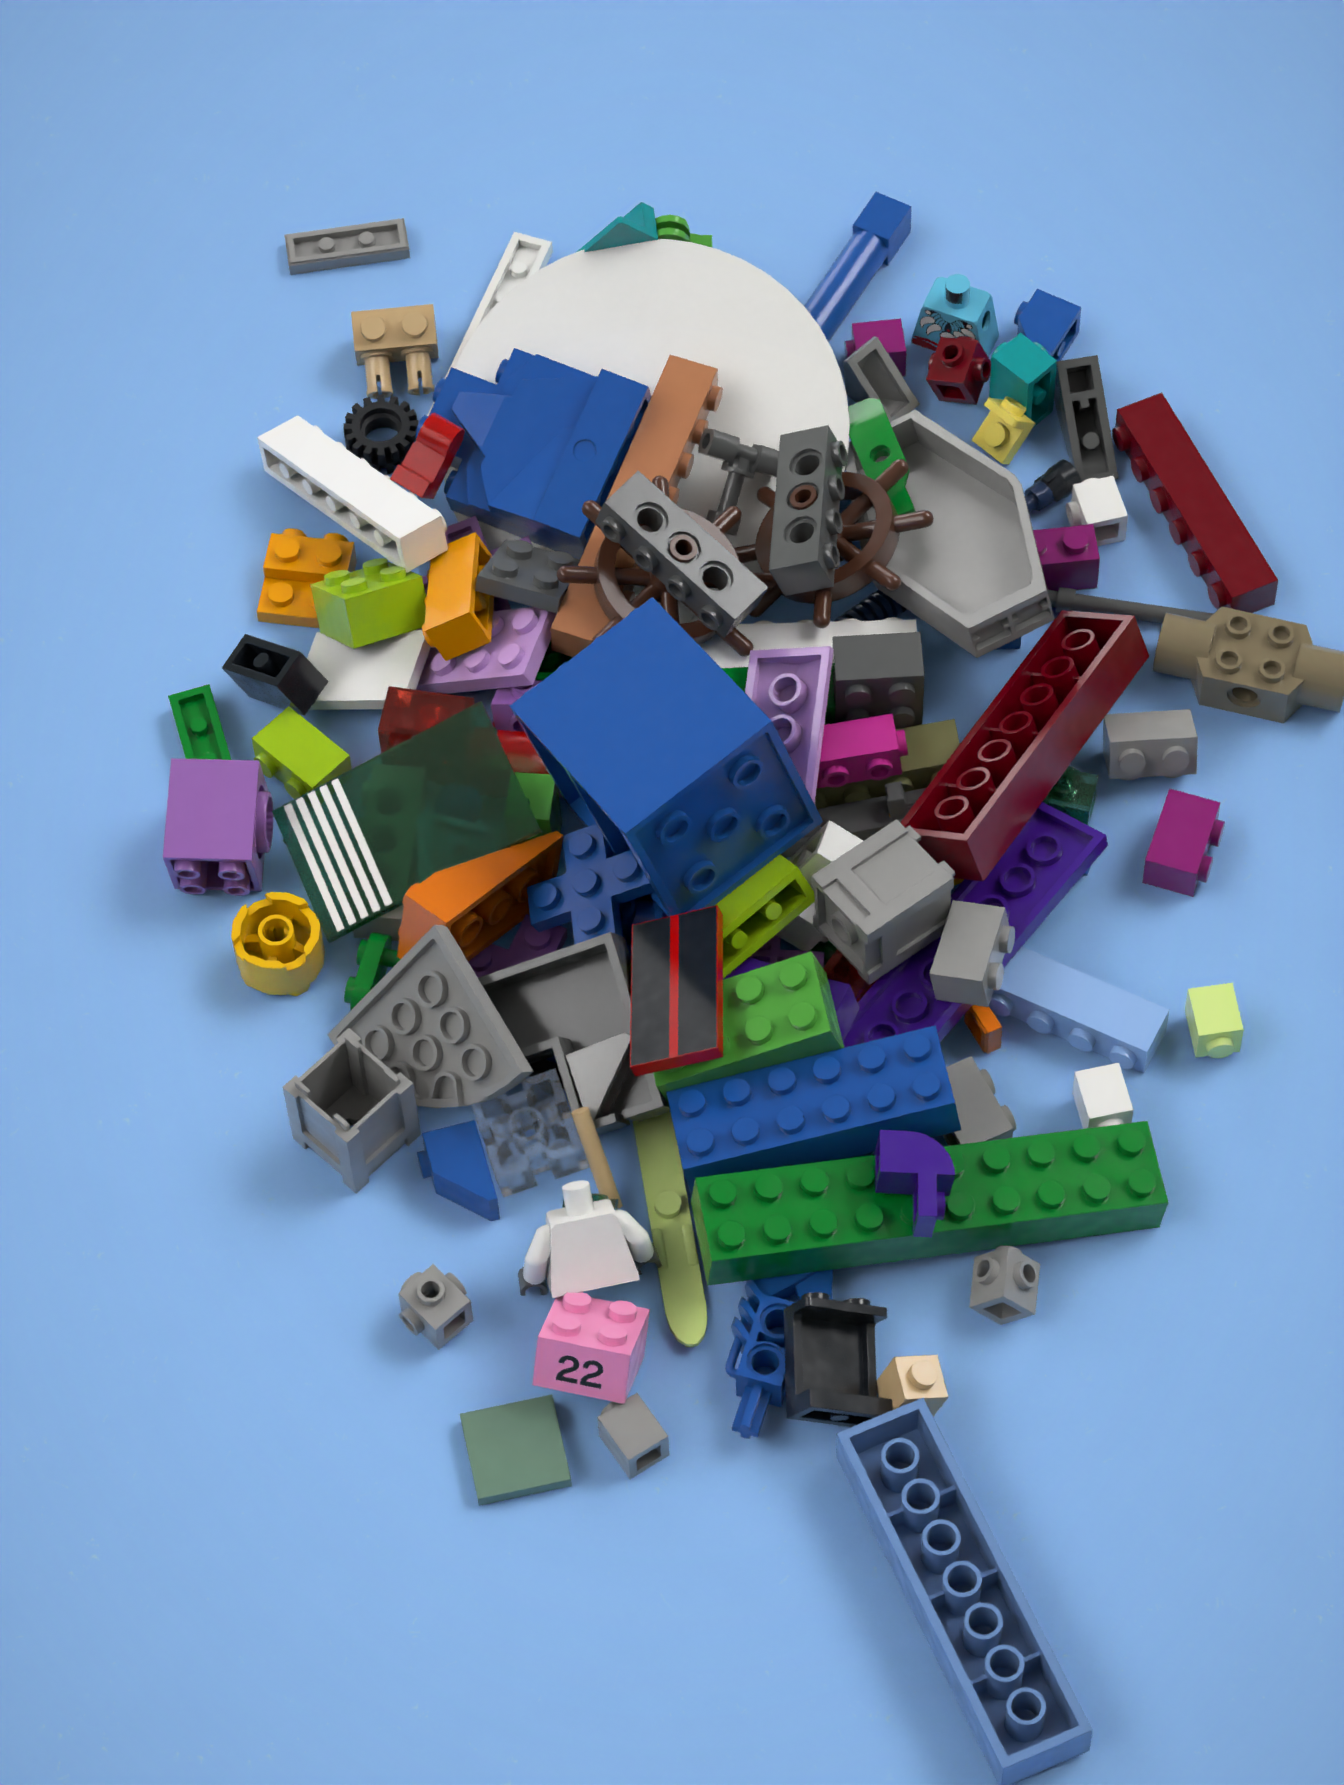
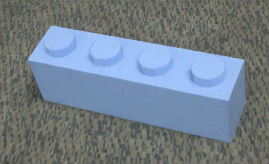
M1021 947L1004 967L1001 988L993 990L989 1003L990 1009L997 1015H1010L1026 1022L1033 1030L1039 1033L1054 1034L1068 1040L1078 1050L1084 1052L1093 1051L1109 1058L1113 1064L1119 1063L1122 1069H1135L1142 1073H1145L1166 1033L1169 1009L1025 947Z

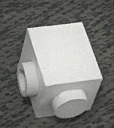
M1114 476L1100 479L1090 478L1081 483L1073 484L1071 502L1066 503V513L1070 526L1094 524L1097 546L1126 540L1128 514Z
M1119 1063L1075 1071L1072 1094L1083 1129L1132 1123L1134 1109Z

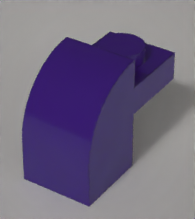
M880 1130L875 1148V1193L912 1194L913 1237H932L936 1220H944L945 1196H950L955 1178L953 1161L949 1153L939 1142L925 1134L913 1131Z

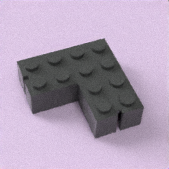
M612 932L478 978L528 1063L532 1064L555 1056L571 1112L583 1106L566 1055L622 1033L630 1034L631 956L625 937ZM630 1070L610 1115L593 1121L599 1136L631 1125L629 1120L641 1122L670 1112L668 1101L656 1087L654 1073L635 1077L632 1070Z

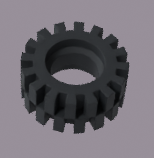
M377 395L378 402L373 403L370 397L364 398V407L356 403L352 406L353 414L347 412L345 416L346 424H343L346 449L358 458L365 459L378 472H380L381 468H387V474H392L394 466L402 464L411 445L416 441L417 415L414 409L410 410V405L406 401L399 405L398 397L391 396L389 402H385L384 395ZM379 428H390L398 432L392 439L382 442L372 441L366 437L371 431Z

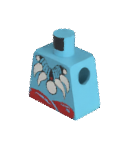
M953 274L948 278H936L922 305L911 343L936 351L940 337L957 338L959 336H968L978 340L989 357L999 337L992 295L987 291L970 286L969 279L962 274Z

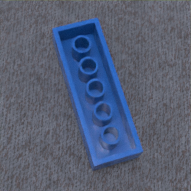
M936 1025L666 1092L682 1168L691 1195L693 1194L695 1177L839 1160L875 1152L880 1130L913 1131L925 1134L931 1138L961 1130Z

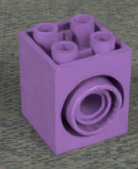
M171 758L163 860L174 889H180L183 893L193 895L203 894L206 890H223L225 893L235 896L248 895L250 891H262L264 856L271 849L273 837V799L268 791L260 762L257 760Z

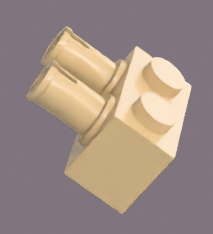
M433 304L351 312L357 365H365L367 397L377 399V382H381V391L384 398L393 395L389 362L406 361L407 390L409 394L420 395L418 378H422L424 394L434 391L430 359L439 358Z

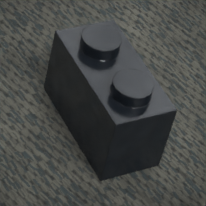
M248 634L242 637L222 666V669L249 697L283 709L290 706L298 714L304 716L328 683V680L300 651Z

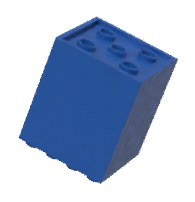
M653 597L630 612L627 617L606 633L597 637L589 646L568 662L562 664L555 672L534 688L525 692L510 705L511 710L567 805L587 827L594 824L598 825L612 849L613 856L632 851L655 891L648 895L667 916L714 906L779 854L781 855L823 822L772 720Z

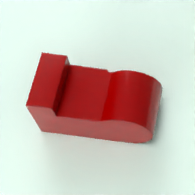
M432 413L422 425L416 441L411 445L402 464L397 465L390 479L421 498L434 499L463 441L465 430L439 414Z

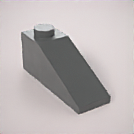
M1098 355L1057 361L1054 400L1070 463L1078 471L1082 482L1090 478L1100 479L1114 476V479L1117 480L1118 472Z

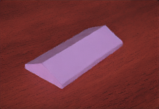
M831 646L750 650L745 693L772 720L815 804L834 649Z

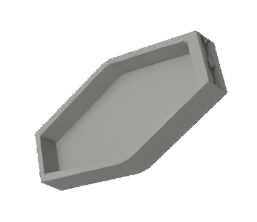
M913 410L891 421L890 424L910 469L905 487L915 511L928 510L933 514L934 520L929 527L900 532L896 550L886 568L900 577L901 586L896 591H889L873 580L872 582L877 589L976 658L1053 621L1054 615L1022 485L1016 476L917 410ZM850 441L845 471L865 475L852 441ZM882 456L876 462L884 461L888 456ZM871 507L856 523L876 520L875 509ZM869 539L859 540L861 550L868 543Z

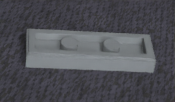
M404 218L284 235L290 275L410 258Z

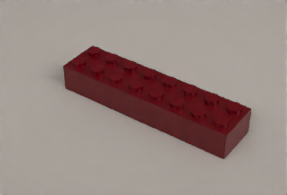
M1061 610L900 823L905 828L910 825L921 836V840L917 843L938 864L945 861L955 871L954 878L984 881L1149 658L1135 616Z

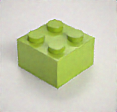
M385 558L366 561L362 564L363 569L350 573L348 570H337L324 575L323 581L310 584L320 633L353 649L420 629L425 623L426 607L424 599L426 594L422 576L412 571L406 573L405 568L396 566Z

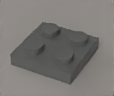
M506 539L477 575L475 591L557 613L570 584L562 583L558 580L557 570L561 566H578L580 559L573 558L567 552H551L533 547L527 541H511Z

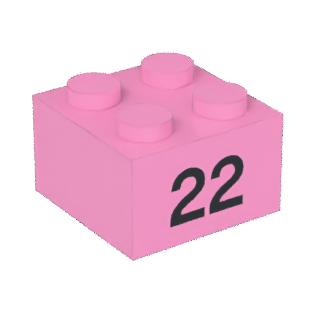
M584 1292L566 1293L564 1296L556 1297L538 1335L532 1385L625 1404L644 1358L650 1309L637 1307L635 1304L623 1300L613 1302L593 1298Z

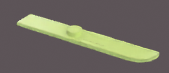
M671 1112L641 1122H632L653 1244L662 1263V1266L657 1269L665 1316L669 1329L676 1340L686 1347H695L705 1337L707 1306L682 1163Z

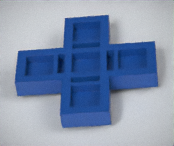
M597 824L564 835L563 848L566 873L527 887L531 926L538 932H542L572 921L574 944L609 932L622 936L619 904L655 892L631 850L613 856L612 849Z

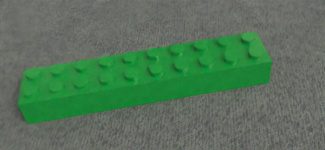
M1148 1121L943 1146L953 1161L955 1178L950 1196H945L944 1220H936L932 1237H913L912 1194L875 1193V1155L695 1177L691 1205L707 1286L988 1250L999 1246H1019L1159 1228L1168 1205V1199Z

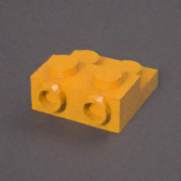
M294 528L285 529L282 534L271 533L263 565L265 578L257 608L258 621L319 628L310 584L323 581L324 575L333 571L348 570L349 573L355 571L357 559L354 542H349L345 536L338 533H328L323 539L307 537L303 531Z

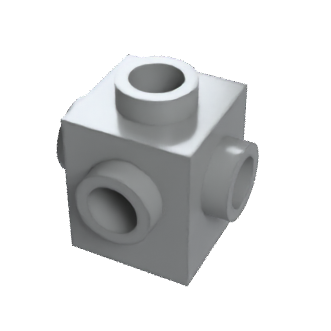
M999 1246L994 1251L974 1257L969 1308L1000 1325L1035 1315L1040 1263L1022 1254L1020 1249L1012 1246Z
M434 1264L423 1273L416 1272L404 1282L401 1291L398 1293L401 1307L399 1317L403 1324L414 1335L422 1333L438 1350L473 1321L471 1300L466 1296V1290L462 1283L450 1272L444 1275Z

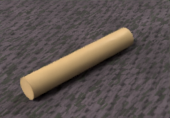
M589 1107L578 1108L572 1111L571 1114L601 1200H611L614 1210H618L623 1205Z

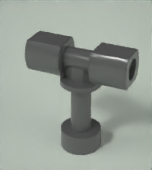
M705 428L699 442L698 453L722 460L721 469L729 472L718 510H708L706 519L712 523L728 507L737 506L745 477L753 479L755 472L777 478L779 451L753 444L750 447L741 444L739 437L715 429ZM741 519L726 534L737 536Z

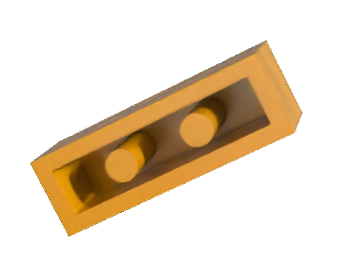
M476 532L448 543V550L431 559L430 568L427 571L428 591L424 599L426 613L422 632L428 645L432 648L436 647L445 661L491 643L494 596L475 591L477 575L491 559L492 554Z

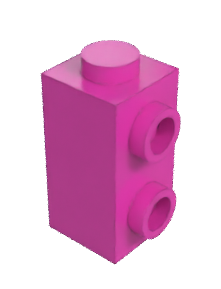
M893 713L824 725L817 788L840 787L846 783L870 779L883 780L890 776L902 774L900 757L908 756L904 729L895 730Z

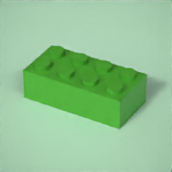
M810 951L723 980V1057L654 1072L656 1087L667 1101V1091L844 1048L827 974L813 952Z

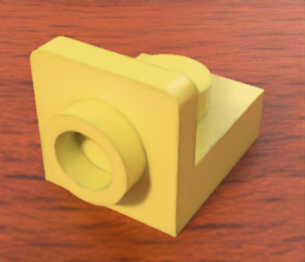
M1005 396L1004 399L988 398L984 406L990 412L972 438V441L1001 464L1009 465L1036 423L1024 415L1026 408L1015 399Z

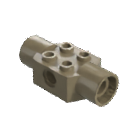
M1226 607L1219 608L1207 621L1171 613L1165 614L1157 643L1153 671L1190 679L1199 705L1279 723L1286 722L1302 705L1340 713L1344 699V651L1313 645L1307 625Z

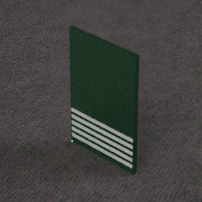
M481 701L272 811L283 836V842L289 850L312 904L313 912L319 919L321 928L329 943L402 906L403 897L407 890L413 884L423 882L435 872L514 846L542 832L531 809L530 800L526 798L497 735L498 731L493 726Z

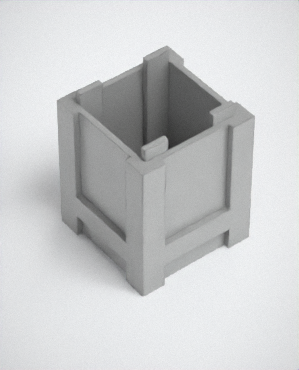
M897 819L811 875V886L814 888L815 896L813 926L824 937L829 939L858 970V974L868 984H871L941 937L951 908V889L954 888L953 876L955 871L945 861L938 864L917 843L921 840V836L910 825L905 828Z
M350 1028L344 1031L336 1039V1045L302 1076L298 1078L295 1075L282 1087L293 1139L304 1149L310 1147L342 1175L343 1183L355 1193H358L369 1183L368 1177L404 1144L409 1146L421 1135L413 1082L401 1072L396 1075L362 1045V1039Z

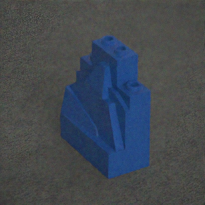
M516 348L513 349L509 360L503 359L500 363L495 378L496 383H498L497 385L451 367L446 379L441 378L433 393V402L435 403L429 414L430 416L435 412L465 430L463 441L450 465L458 470L450 472L444 486V494H446L445 497L450 509L470 518L476 516L478 521L518 537L524 538L529 536L531 542L554 551L567 552L573 558L581 559L595 527V524L583 514L582 505L588 500H593L602 507L607 500L651 399L649 386L605 369H601L598 376H593L539 354L532 355ZM424 415L421 418L416 429V439L422 425L429 416Z

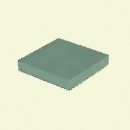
M552 1395L460 1414L479 1506L572 1486Z

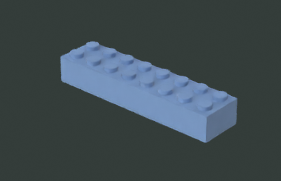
M924 1398L836 1433V1458L998 1785H1012L1090 1751L1093 1729Z

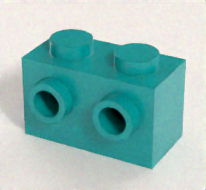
M1020 332L1008 343H1001L991 356L989 398L1004 399L1005 396L1015 399L1026 408L1024 415L1036 423L1035 427L1053 412L1057 360L1050 356L1041 344L1032 342Z

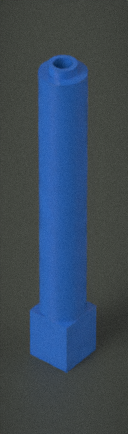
M875 192L854 222L852 237L804 305L820 326L828 342L834 336L882 263L889 265L910 234L912 206Z

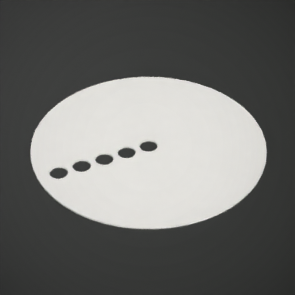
M658 239L589 252L581 250L539 269L516 285L489 311L465 344L454 366L455 369L497 385L498 383H496L495 378L500 363L503 359L509 360L513 349L516 348L532 355L539 354L593 376H598L601 369H605L649 386L652 397L671 354L718 369V386L723 388V393L717 411H709L706 418L709 422L708 429H715L739 437L741 444L750 447L753 444L779 451L780 435L829 425L837 441L841 440L844 443L848 456L850 420L847 394L834 352L820 326L804 305L786 287L766 272L734 255L693 242ZM695 444L691 453L694 454L691 472L687 479L681 478L677 486L680 489L677 505L706 519L708 510H718L729 472L721 469L722 460L698 453L699 445ZM452 466L449 467L444 477V483H446V480L452 470L457 471V468H454ZM755 472L753 479L745 477L736 506L742 512L737 536L725 534L733 548L755 544L762 520L770 510V508L757 499V491L763 486L776 491L777 478ZM454 511L458 522L470 518ZM478 521L489 551L500 547L506 539L511 541L522 539ZM531 542L533 547L544 549L551 552L554 551L539 544H536L534 542ZM757 561L742 563L753 573H763Z

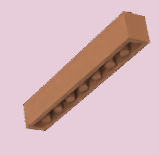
M670 354L607 499L639 470L651 482L656 476L665 477L669 484V497L677 505L680 489L677 488L681 478H688L694 462V454L691 453L695 444L699 445L705 428H708L709 422L706 418L709 411L716 412L722 398L723 388L718 386L717 368ZM596 525L578 566L594 567L596 555L605 538L603 532ZM620 548L618 550L615 567L640 568L634 559L623 549ZM569 584L550 628L552 651L574 657L592 643L593 637L610 622L598 602L594 584ZM619 585L628 602H631L635 598L634 586Z

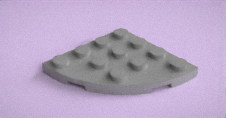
M434 925L328 1034L333 1044L336 1045V1039L350 1028L362 1039V1045L396 1075L401 1072L413 1082L417 1106L447 1108L486 1102L509 1091L534 1072L450 930L444 925Z

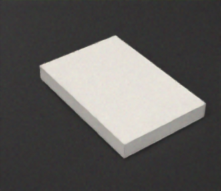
M413 630L355 649L320 632H316L307 659L328 680V683L309 710L409 709L431 648L426 642L422 630Z

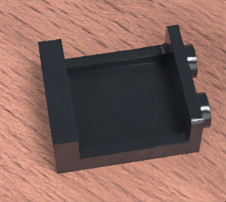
M822 1292L806 1293L801 1296V1300L784 1308L787 1419L853 1427L893 1410L892 1399L877 1397L875 1325L887 1318V1308L871 1306L870 1301L863 1298H852L844 1301L830 1300V1295Z

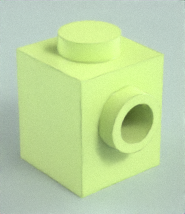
M1233 983L1188 989L1185 1015L1195 1058L1204 1056L1223 1058L1231 1055L1233 1052H1240L1244 1029Z

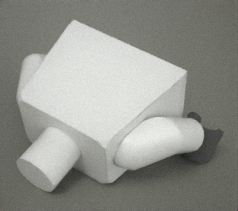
M573 1181L562 1186L565 1208L547 1212L546 1224L539 1227L534 1234L525 1256L524 1267L518 1272L520 1295L525 1296V1291L534 1286L540 1287L541 1295H546L548 1293L547 1284L552 1298L564 1296L566 1293H580L640 1280L639 1275L642 1274L640 1269L644 1264L652 1262L655 1263L657 1268H660L662 1263L648 1232L627 1211L614 1210L609 1199L593 1202L590 1183L588 1181Z

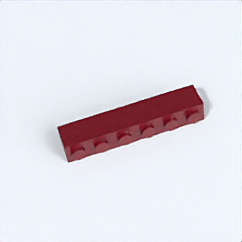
M1161 392L1117 409L1115 428L1112 429L1114 443L1119 451H1125L1129 457L1136 480L1140 483H1145L1150 492V500L1155 511L1158 514L1163 513L1169 523V531L1174 542L1177 545L1182 544L1188 554V561L1192 572L1197 577L1201 576L1206 583L1208 595L1213 606L1216 609L1226 607L1254 613L1274 605L1278 586L1276 575L1163 393Z

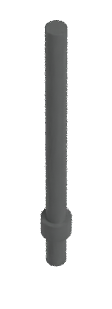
M1059 587L1058 591L1048 590L1051 607L1056 608L1055 612L1058 613L1061 610L1133 615L1136 620L1163 623L1166 613L1207 621L1213 615V613L1076 594V589Z

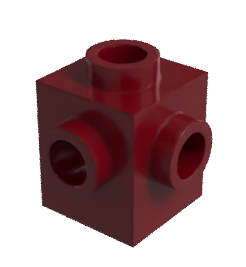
M959 336L957 338L940 337L936 352L932 353L929 359V372L926 381L939 401L977 405L984 382H987L990 378L991 361L978 340L968 336Z

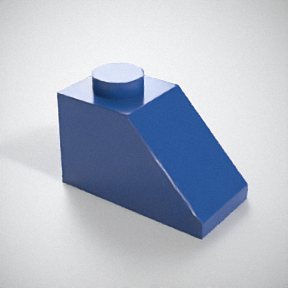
M1037 288L1029 302L1023 301L1016 312L1014 324L1018 325L1017 335L1021 332L1032 342H1038L1047 350L1050 356L1057 361H1061L1079 334L1081 307Z
M472 1120L422 1133L424 1150L417 1152V1158L423 1179L432 1178L436 1194L489 1221L499 1220L498 1198L476 1121Z

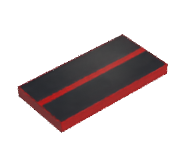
M718 905L633 924L630 1014V1068L636 1077L722 1058L723 914Z

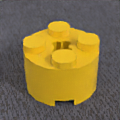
M287 892L266 893V899L256 901L248 908L246 904L242 906L233 920L231 938L236 962L241 977L247 986L268 995L289 994L298 996L308 991L310 983L317 978L324 965L325 948L320 922L316 914L309 908L308 902L305 899Z

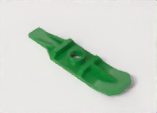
M867 398L848 406L850 420L849 436L866 476L875 480L895 460L903 459L906 461L880 399ZM888 456L886 460L876 462L878 458ZM910 469L887 492L898 515L916 512L905 487Z

